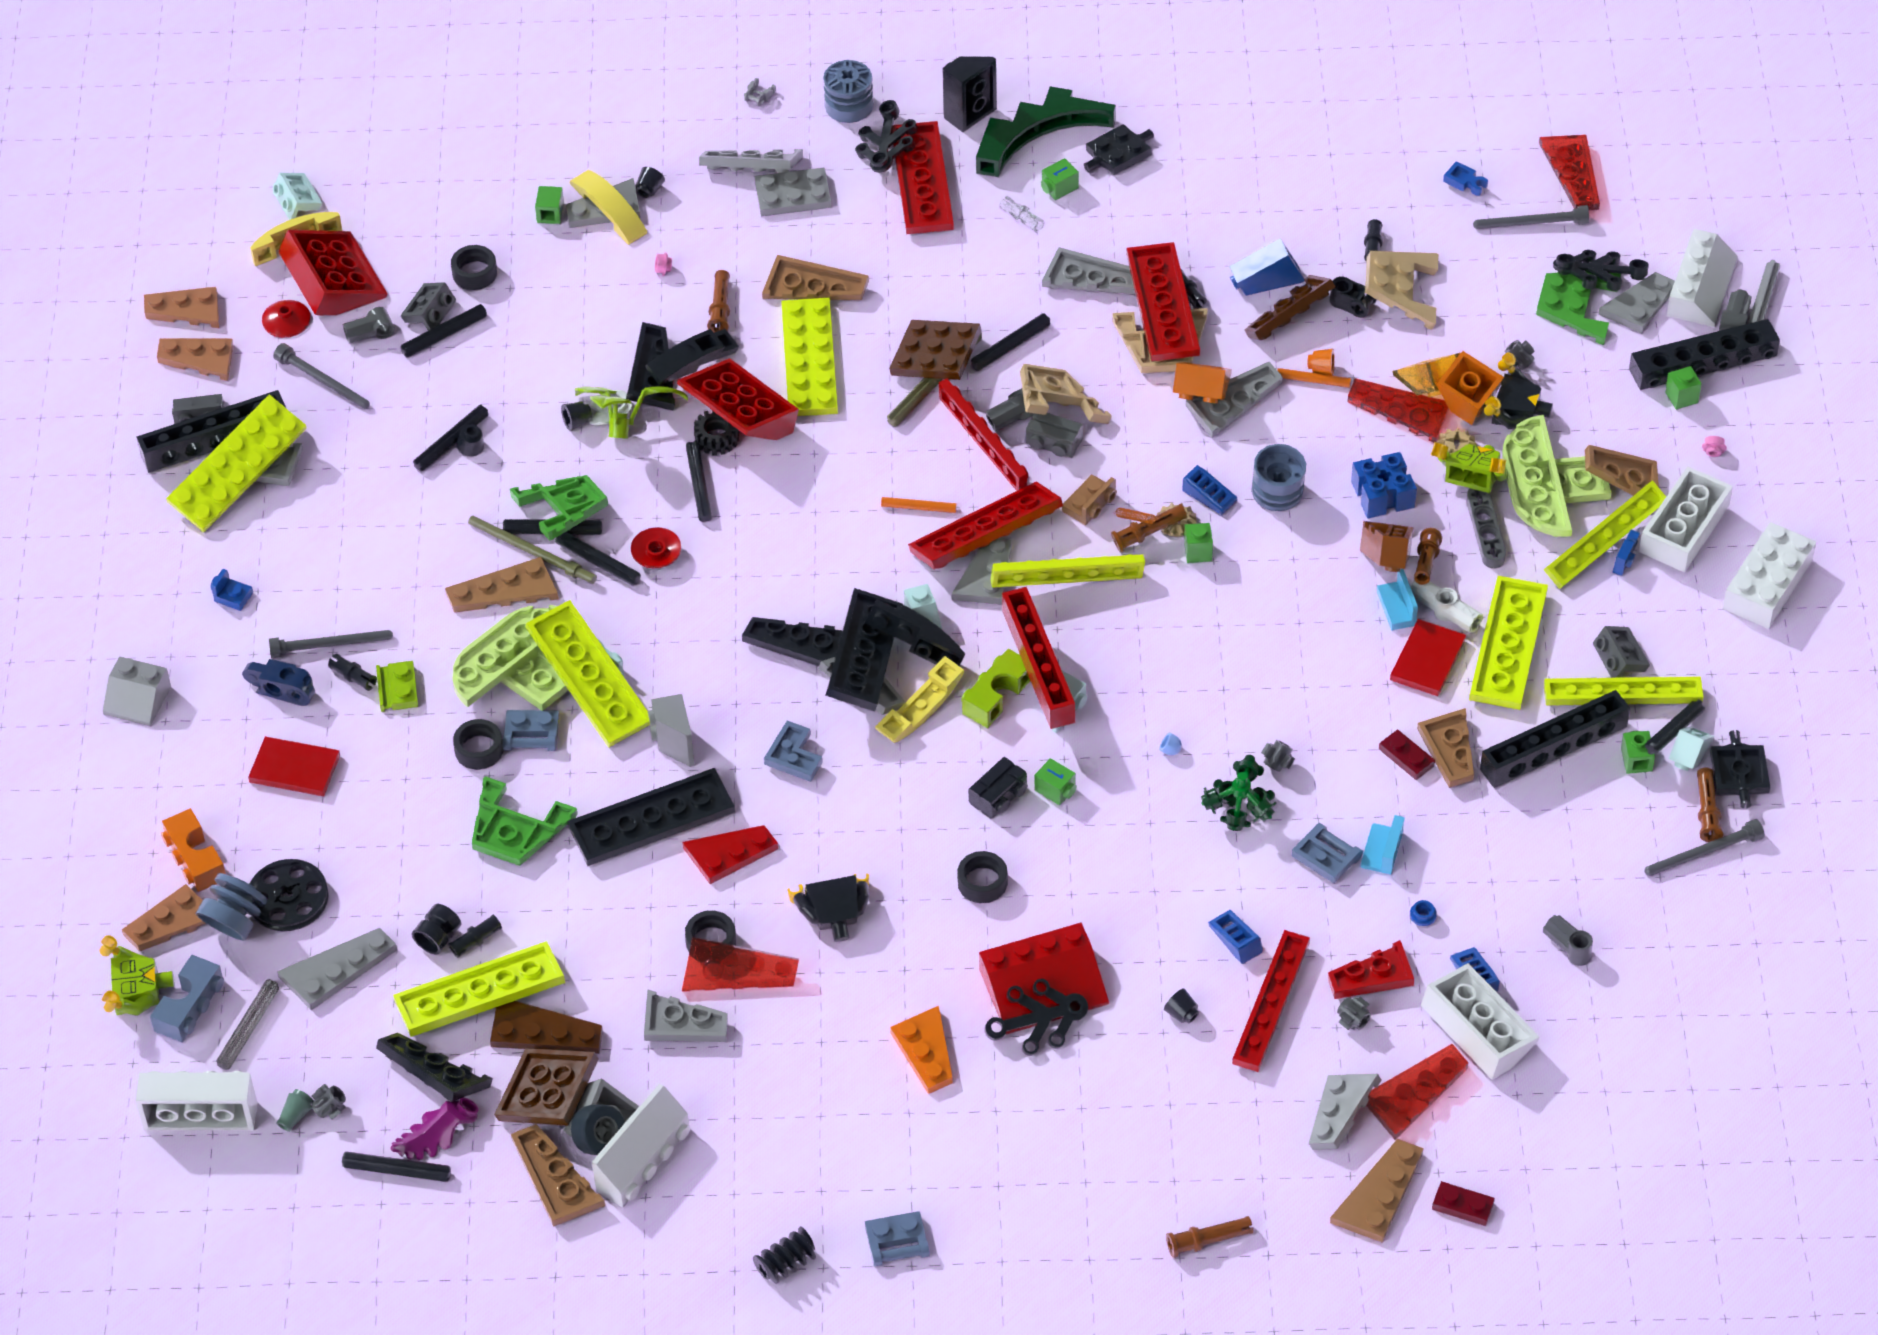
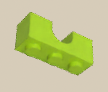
M1008 648L1002 655H998L994 659L992 666L987 672H982L976 684L963 693L961 698L963 715L986 728L990 727L1003 712V696L996 691L1006 689L1019 695L1030 683V678L1020 654Z

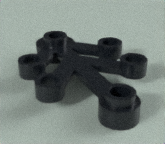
M894 100L884 101L879 107V111L884 119L881 137L874 133L870 126H864L858 131L863 142L870 141L879 148V151L874 152L867 143H860L855 148L860 159L867 158L870 160V167L876 173L886 172L892 166L893 159L903 151L910 152L915 148V142L911 136L903 137L905 134L913 135L918 131V126L914 119L906 120L899 129L892 133L893 123L900 113V109ZM902 138L899 144L889 151V147Z
M1587 249L1576 256L1566 253L1559 254L1553 261V268L1558 273L1576 276L1582 280V286L1586 289H1595L1597 287V277L1607 282L1606 287L1608 290L1619 291L1622 279L1609 273L1630 274V277L1634 280H1643L1648 275L1649 263L1641 259L1630 261L1629 266H1620L1621 255L1615 251L1607 252L1605 256L1596 259L1597 253Z
M1038 979L1032 986L1033 993L1039 997L1045 996L1059 1005L1048 1008L1025 995L1021 987L1011 986L1006 993L1007 1000L1013 1004L1018 1003L1032 1011V1013L1006 1020L993 1017L985 1024L984 1033L990 1040L997 1041L1004 1037L1006 1031L1036 1024L1030 1037L1022 1044L1023 1053L1027 1056H1032L1038 1051L1039 1042L1051 1020L1063 1016L1057 1030L1048 1037L1050 1047L1054 1049L1061 1048L1065 1043V1035L1072 1022L1081 1020L1088 1012L1087 1000L1082 995L1072 993L1066 996L1051 988L1047 980ZM1038 983L1045 985L1046 990L1044 992L1037 990L1036 985ZM1012 990L1019 992L1020 997L1018 999H1013L1010 996ZM1072 1002L1079 1004L1080 1009L1078 1011H1073L1070 1008ZM992 1024H999L1001 1031L994 1032L991 1028ZM1052 1036H1059L1061 1038V1043L1054 1044L1052 1042ZM1026 1043H1033L1035 1050L1028 1051L1025 1047Z

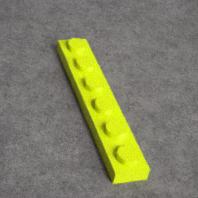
M1652 480L1543 570L1559 589L1562 588L1628 534L1631 529H1634L1656 511L1666 498L1665 494Z
M1128 554L1123 556L993 563L990 581L992 588L1140 579L1143 577L1145 559L1144 554Z
M1701 676L1546 678L1543 684L1546 706L1583 705L1614 690H1617L1627 704H1690L1692 701L1701 700L1703 703L1704 698Z

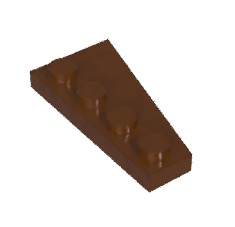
M1308 275L1304 279L1306 282L1304 286H1295L1289 291L1292 296L1277 301L1274 304L1275 310L1273 312H1264L1244 329L1248 338L1260 341L1267 339L1277 327L1287 325L1291 322L1293 316L1307 311L1310 308V304L1316 300L1319 301L1329 295V291L1335 288L1332 279Z
M513 1001L496 1007L490 1045L496 1048L585 1051L600 1054L603 1026Z

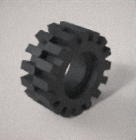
M708 410L704 411V416L700 414L698 420L694 422L695 441L699 443L701 451L704 449V453L709 454L712 451V455L717 456V452H721V455H724L726 449L728 452H731L733 450L732 446L736 448L738 445L739 430L714 411L710 414ZM714 429H721L725 431L724 433L719 435H711L708 433L709 431Z

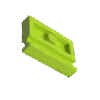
M413 660L389 663L388 666L384 667L376 665L381 712H385V709L389 708L400 710L418 707Z

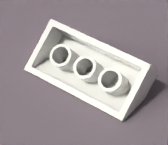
M1693 228L1670 293L1667 316L1715 327L1738 255L1717 233Z
M1469 963L1427 984L1421 1003L1423 1009L1492 1080L1513 1069L1539 1041L1540 1036Z
M659 1083L592 1161L596 1192L622 1208L629 1200L632 1201L636 1198L643 1183L646 1180L652 1179L660 1163L663 1160L666 1161L671 1156L676 1144L679 1141H683L690 1132L688 1113L663 1084Z

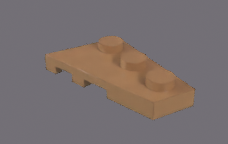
M1588 445L1584 450L1586 471L1633 496L1652 480L1659 487L1657 461L1593 445Z
M1466 708L1421 721L1417 724V730L1432 758L1435 759V763L1449 788L1471 782L1474 779Z

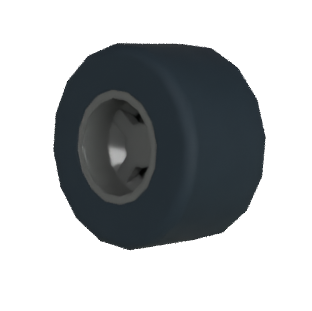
M598 1104L585 1106L576 1113L572 1120V1140L583 1153L598 1155L625 1124V1119L620 1111L613 1106Z

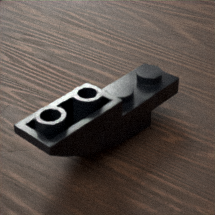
M709 329L678 343L660 354L646 365V369L656 382L662 385L695 373L700 365L736 353L739 345L726 329L717 332Z
M876 599L865 623L910 644L909 652L935 665L946 656L960 666L965 657V652L940 627L903 604L900 610Z

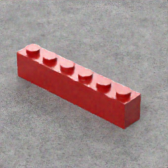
M1027 586L1003 592L1002 613L1050 729L1075 723L1074 699Z

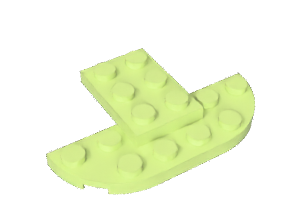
M1544 415L1531 417L1516 425V429L1509 435L1507 434L1503 444L1502 459L1506 460V480L1512 505L1518 516L1533 529L1553 537H1569L1572 535V527L1566 507L1567 503L1611 499L1612 492L1609 483L1586 471L1585 456L1554 458Z
M532 605L518 609L505 616L461 651L453 665L452 679L454 691L466 707L472 705L500 682L541 711L545 710L569 691L526 629L527 622L557 606L549 605V608L533 609Z

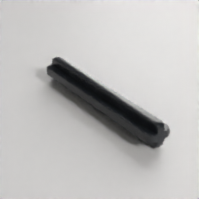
M478 304L401 344L402 354L408 358L487 316L485 307L482 304Z
M1041 313L971 359V366L976 371H980L1048 327L1051 324L1049 316Z
M482 404L474 408L413 460V466L420 472L424 471L457 443L460 431L464 426H477L488 417V409Z
M697 441L687 442L686 452L698 518L701 522L711 521L712 512L699 443Z
M504 519L503 530L511 534H543L540 531L539 522L546 519ZM584 520L566 532L571 535H601L603 523L601 520Z
M565 532L556 537V544L631 586L639 583L641 577L639 572L573 535Z
M1692 701L1645 744V748L1648 749L1647 753L1650 755L1658 754L1678 735L1680 729L1686 728L1705 711L1702 701Z
M349 1151L343 1153L341 1160L342 1167L442 1182H448L451 1176V1167L449 1165Z

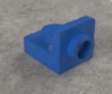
M222 569L218 576H215L211 581L210 588L214 602L239 611L243 609L253 594L252 586L230 579L226 569Z

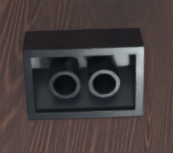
M959 56L942 68L943 115L945 120L961 132H965L997 110L996 58L992 56Z

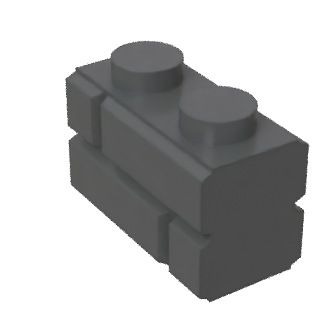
M1034 413L1032 420H1030L1026 427V444H1029L1034 449L1051 451L1059 457L1073 458L1083 439V424L1050 413H1046V415Z

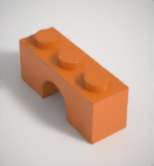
M189 808L162 820L164 832H161V837L166 847L171 846L174 850L171 851L177 866H183L184 870L182 872L188 885L193 883L197 892L205 890L211 885H216L217 883L214 879L217 874H226L224 864L213 845L201 850L193 849L197 845L204 843L205 838L202 826L192 809Z

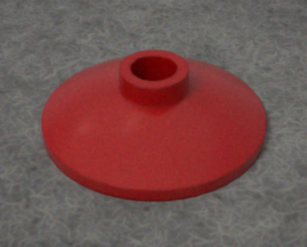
M281 300L266 308L262 315V325L266 332L275 337H293L308 327L311 319L310 312L299 301Z
M662 527L648 528L639 532L633 538L630 547L631 555L638 564L644 567H666L679 557L681 541L669 529Z

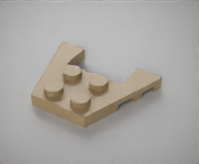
M1370 251L1366 262L1365 293L1391 308L1395 305L1405 311V316L1412 320L1416 317L1425 323L1424 327L1432 330L1436 325L1437 308L1413 301L1414 270L1435 276L1438 271L1439 254Z
M1207 308L1191 309L1198 342H1200L1207 320ZM1134 312L1112 313V322L1141 373L1175 372L1177 363H1193L1194 357L1151 362L1145 332L1136 331Z
M1023 364L1020 370L1026 412L1046 415L1049 409L1048 401L1056 402L1063 406H1080L1090 422L1109 424L1112 415L1108 411L1103 413L1098 408L1099 402L1093 397H1087L1083 393L1084 388L1066 370Z

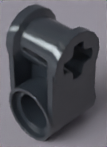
M1339 276L1334 278L1332 281L1335 288L1330 290V304L1356 317H1366L1369 313V307L1371 304L1376 303L1377 299L1368 294L1365 295V286L1348 277Z

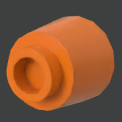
M1334 349L1313 351V354H1309L1307 360L1308 369H1312L1313 373L1334 375Z

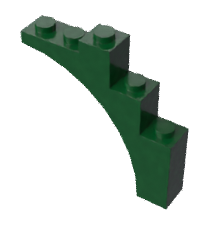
M1050 86L1043 105L1020 102L1013 121L990 117L976 155V174L999 178L1003 168L1012 156L1027 143L1042 135L1080 126L1114 128L1116 105L1073 97V90Z

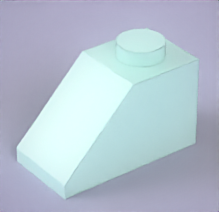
M928 583L905 589L904 605L923 615L942 629L936 601Z
M1692 726L1680 729L1668 759L1675 762V767L1685 771H1689L1690 768H1697L1715 736Z

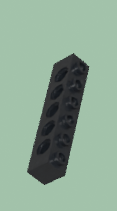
M1769 319L1633 352L1630 357L1629 371L1639 390L1655 388L1667 384L1668 373L1691 366L1697 377L1715 371H1723L1727 368L1770 359L1778 354L1780 338Z
M279 390L136 436L140 456L147 472L150 473L211 453L269 394L286 408Z
M1614 690L1483 750L1480 771L1493 788H1496L1628 726L1630 707L1617 690Z

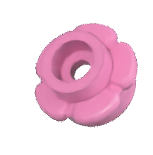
M664 252V254L657 253L655 259V273H662V276H664L666 271H671L672 257H668L667 252Z
M1708 436L1705 438V443L1702 444L1703 451L1711 457H1719L1727 450L1725 439L1720 436Z

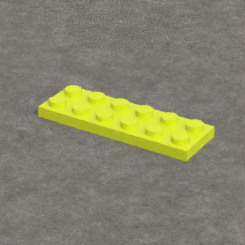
M830 298L781 301L787 399L799 409L797 416L838 414Z
M269 394L166 498L167 503L204 533L307 429L306 424Z
M1497 575L1470 690V701L1521 710L1547 595V584Z
M571 600L526 623L527 631L608 748L650 725L648 711Z
M545 941L393 995V998L410 1037L564 984L565 978L548 942Z

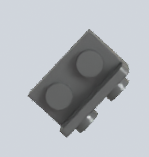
M445 282L423 283L400 316L404 323L423 322L427 330H430L442 322L456 302V298Z
M222 394L173 399L172 416L174 424L224 408Z
M1604 626L1593 641V646L1611 678H1619L1625 671L1646 672L1650 667L1646 656L1629 627Z

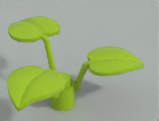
M591 386L576 387L574 389L575 396L583 393L600 394L590 396V399L602 409L608 406V437L628 439L629 425H634V419L646 395L672 392L688 401V395L680 390L669 387H647L642 390L629 419L627 418L628 413L618 412V404H631L632 401L620 397H611L610 394H616L617 391Z

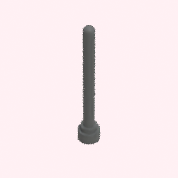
M1582 205L1569 212L1477 219L1473 222V227L1475 229L1565 221L1586 225L1589 224L1588 205Z
M281 343L276 347L273 353L274 360L281 364H292L361 408H369L370 402L297 357L291 346Z
M381 630L286 642L284 639L279 640V637L269 638L271 659L281 658V655H285L289 651L390 640L393 638V632L391 630Z
M1753 819L1746 822L1745 826H1742L1741 830L1646 866L1644 873L1647 876H1653L1743 840L1756 842L1765 837L1763 826L1758 819Z

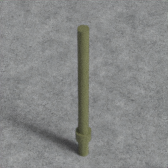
M474 515L470 516L468 520L469 525L537 558L541 557L543 561L564 570L566 575L574 579L578 577L590 584H594L597 580V575L583 569L582 565L574 561L568 562Z

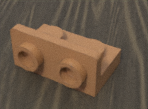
M1091 474L1063 503L1062 512L1087 525L1092 518L1098 517L1102 508L1107 503H1111L1115 499L1117 494L1116 479L1111 477L1105 482Z

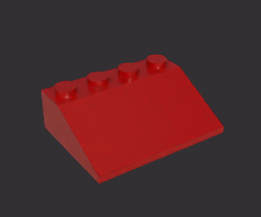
M287 230L278 252L315 315H339L387 297L388 293L351 231Z
M731 358L677 381L680 387L746 436L779 440L794 432L799 409Z
M1082 922L979 952V971L998 1017L1003 1020L1032 1013V1011L1018 1003L1013 1004L1007 1000L1006 993L1011 986L1021 987L1025 995L1048 1008L1059 1006L1045 996L1039 997L1033 993L1032 986L1038 979L1047 980L1051 988L1066 996L1072 993L1082 995L1087 1000L1088 1010L1109 1005V999L1093 948ZM1038 983L1036 985L1039 992L1046 990L1044 984ZM1012 990L1010 992V996L1013 999L1020 997L1018 991ZM1072 1002L1070 1004V1008L1073 1011L1080 1009L1078 1003ZM1062 1016V1017H1058V1018H1054V1019H1052L1051 1021L1061 1019V1018H1063V1016ZM1036 1024L1006 1031V1035L1034 1027Z

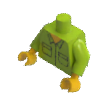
M1434 442L1430 455L1438 457V460L1446 467L1445 482L1490 493L1496 480L1501 482L1507 478L1506 460L1500 459V452L1496 451L1491 445L1480 447L1466 444L1460 450L1449 453L1448 446Z
M106 935L101 940L103 945L99 949L100 954L105 957L111 955V953L113 954V958H110L112 991H106L101 999L103 1002H106L103 1006L106 1012L109 1013L115 1009L116 1015L130 1014L138 1016L150 1007L159 1004V989L175 987L173 971L158 973L155 959L140 955L120 945L117 947V940L111 935Z

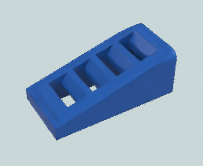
M1196 465L1183 478V492L1221 515L1237 501L1238 497L1199 465ZM1221 497H1224L1220 503L1217 502Z
M1231 909L1208 922L1209 927L1241 964L1246 963L1263 952L1261 938ZM1230 922L1233 923V924L1229 925L1228 927H1226V928H1224V929L1222 928V927H1224L1225 925L1229 924Z
M1475 947L1450 955V960L1456 969L1467 963L1470 965L1476 964L1477 966L1472 968L1476 972L1480 971L1479 975L1485 978V981L1496 992L1499 991L1500 981ZM1472 956L1473 959L1462 963L1461 960Z

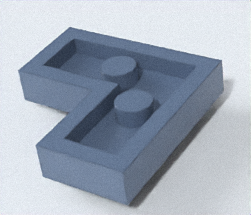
M787 720L766 753L764 765L811 782L821 767L823 760L822 756L803 750L811 735L810 728Z

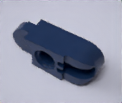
M269 659L267 664L250 662L242 672V676L247 682L258 687L257 694L299 706L308 705L315 694L311 675L305 669L296 667L295 664Z

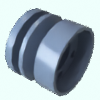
M842 60L831 64L825 70L823 76L824 106L826 113L832 119L844 123L859 122L867 118L872 112L874 105L872 92L873 78L871 70L865 64L855 60Z
M1273 444L1261 449L1256 455L1251 492L1254 500L1261 507L1271 511H1285L1296 506L1302 499L1307 463L1304 456L1296 448L1286 444Z
M218 873L214 880L219 886L211 885L209 888L210 892L218 899L204 898L195 914L199 919L219 932L237 940L245 941L254 926L253 922L245 915L259 916L261 911L256 906L264 907L268 900L249 883L236 877Z

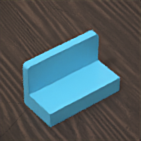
M1400 569V572L1397 574V582L1377 585V594L1391 631L1413 627L1417 621L1418 605L1404 569Z
M1394 815L1391 827L1376 823L1372 824L1361 860V868L1392 874L1403 835L1405 817Z

